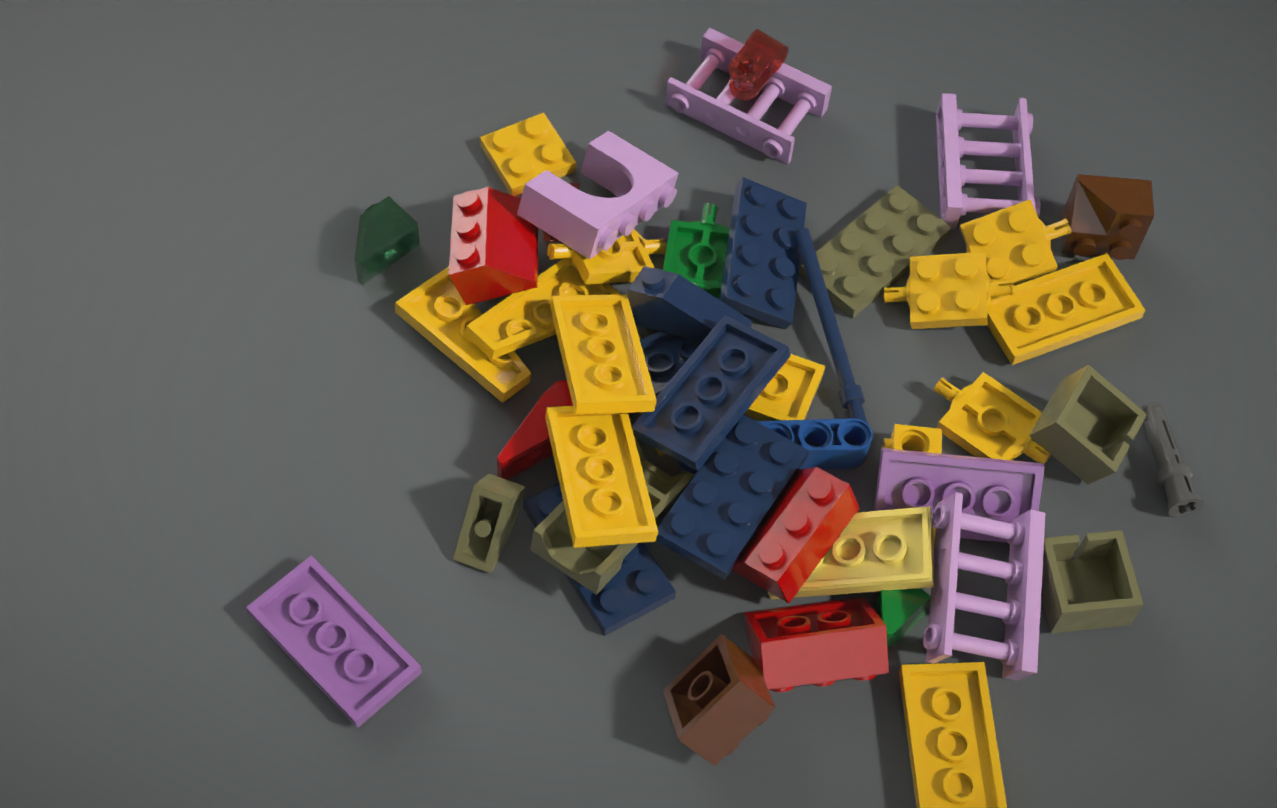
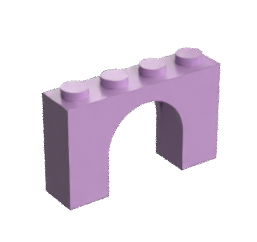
M607 131L588 143L580 173L611 191L617 197L603 198L589 195L546 170L525 184L517 214L581 255L591 259L602 250L607 251L621 236H628L635 226L642 221L647 222L660 208L668 207L677 193V189L674 186L679 173L612 132Z

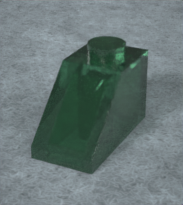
M390 196L378 204H372L360 215L355 266L357 279L362 285L420 245L418 222Z

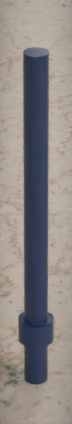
M798 229L794 234L841 389L838 393L842 407L848 410L850 418L860 419L868 424L862 406L865 402L861 386L855 383L809 229Z

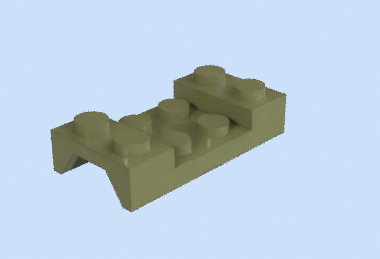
M634 437L657 524L662 517H666L695 475L690 472L675 476L665 473L645 459L637 438ZM562 501L533 530L530 550L597 595L621 569L623 559L638 543L574 548L564 501Z

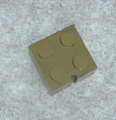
M1087 365L1061 379L1029 436L1088 485L1116 473L1130 447L1127 443L1134 440L1147 414L1090 365Z
M1123 531L1086 533L1073 560L1071 558L1080 543L1079 534L1045 537L1041 598L1050 633L1131 625L1144 604Z

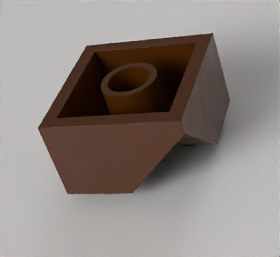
M1077 174L1060 217V221L1065 218L1067 219L1071 229L1070 234L1061 236L1062 253L1075 254L1081 257L1101 256L1108 253L1110 258L1117 260H1134L1154 218L1152 180Z
M722 634L663 690L678 740L714 766L726 755L734 752L739 743L755 727L762 725L768 719L770 713L776 709L757 661Z

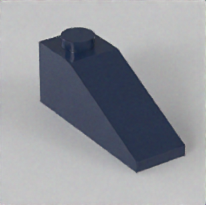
M644 266L628 288L630 307L635 325L701 342L709 335L724 315L750 328L752 326L749 318L676 273Z

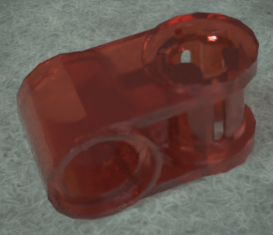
M760 29L753 31L742 49L729 64V90L731 94L740 100H750L758 95L770 77L784 63L789 47Z

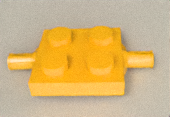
M1031 199L960 225V230L966 243V253L985 252L986 271L990 281L1013 279L1014 285L1057 270V263L1051 251V240L1071 233L1070 225H1068L1066 218L1045 226L1038 218Z
M634 228L628 236H621L607 251L602 250L591 259L586 258L564 243H550L547 247V255L550 256V260L566 258L572 260L584 284L633 282L644 266L655 268L649 258V254H665L667 243L664 242L665 239L663 238L646 240Z
M985 252L910 257V276L906 287H884L885 303L907 301L910 309L911 329L988 325L987 308L991 301V296H1014L1013 279L990 281L986 271Z
M982 372L973 384L962 390L953 386L943 377L935 385L933 391L951 402L950 410L939 421L937 428L942 429L943 435L973 456L1013 460L1025 453L1037 463H1042L1043 465L1050 458L1051 454L1029 436L1042 412L986 373Z

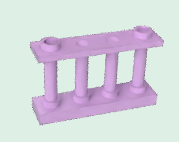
M712 28L707 30L702 39L700 60L703 62L687 83L684 84L672 77L667 81L665 105L787 165L791 161L795 137L791 136V134L807 112L822 118L828 109L832 89L831 85ZM718 68L733 75V77L715 99L699 91V89L714 69ZM745 83L764 90L747 114L729 106ZM776 97L795 105L778 129L760 121Z
M942 93L936 114L941 219L951 226L953 230H956L960 215L965 216L966 212L994 213L1031 199L1039 218L1040 199L1034 196L1030 147L1033 114L1028 113L1027 98H1019L1014 116L963 113L962 109H957L956 94ZM961 127L1013 130L1014 143L965 141L964 137H959L958 130H961ZM963 155L1015 158L1016 172L966 169L965 165H960V158ZM965 183L1017 186L1018 200L968 198L967 194L962 193L961 187Z
M955 492L937 504L932 516V525L936 528L934 587H931L929 624L923 636V645L927 649L926 662L934 664L952 656V650L1000 659L1003 664L1002 678L1018 681L1037 674L1045 512L1030 509L1012 519L1011 523L962 513L963 494ZM960 530L1007 539V542L1010 544L1009 562L959 552ZM958 569L1005 579V582L1008 584L1007 601L1001 602L956 592ZM955 609L1001 618L1005 623L1004 642L954 633Z

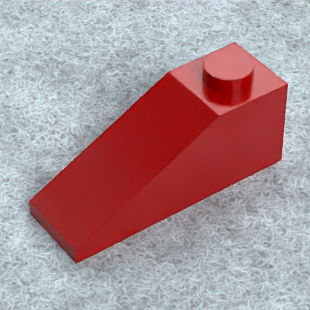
M567 380L555 382L543 393L497 457L498 477L508 480L553 456L545 419L547 407L573 406Z

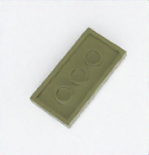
M896 185L816 251L830 301L853 319L884 292V287L889 288L910 270V257L927 256L949 237L952 227L900 186ZM802 263L799 266L798 274L809 283L804 264Z

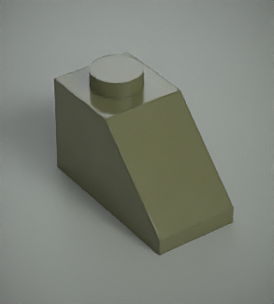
M490 473L474 484L453 560L488 573L494 570L516 523L526 486Z

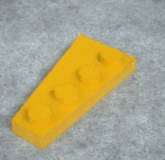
M569 258L562 259L538 276L537 288L511 294L468 324L465 336L489 358L494 359L556 334L550 309L552 296L615 295L620 293L609 283L584 284L575 263Z
M449 266L395 302V313L502 403L530 383L531 372L515 351L491 359L465 336L466 326L483 314L475 303L470 305L464 303L449 276Z

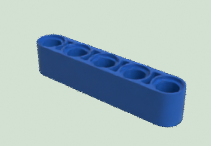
M854 418L756 421L809 450L807 459L800 469L813 467L820 469L857 468L864 464L867 459L873 438L871 427L866 422ZM847 441L855 442L859 446H852ZM809 442L816 443V444H818L820 447H812V446L808 445L807 443H809ZM678 461L683 470L697 473L696 470Z

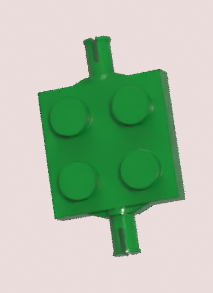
M706 203L703 205L701 221L684 222L671 220L663 271L679 274L712 296L720 297L730 228L716 223L717 205L712 203L711 215H708L710 203Z

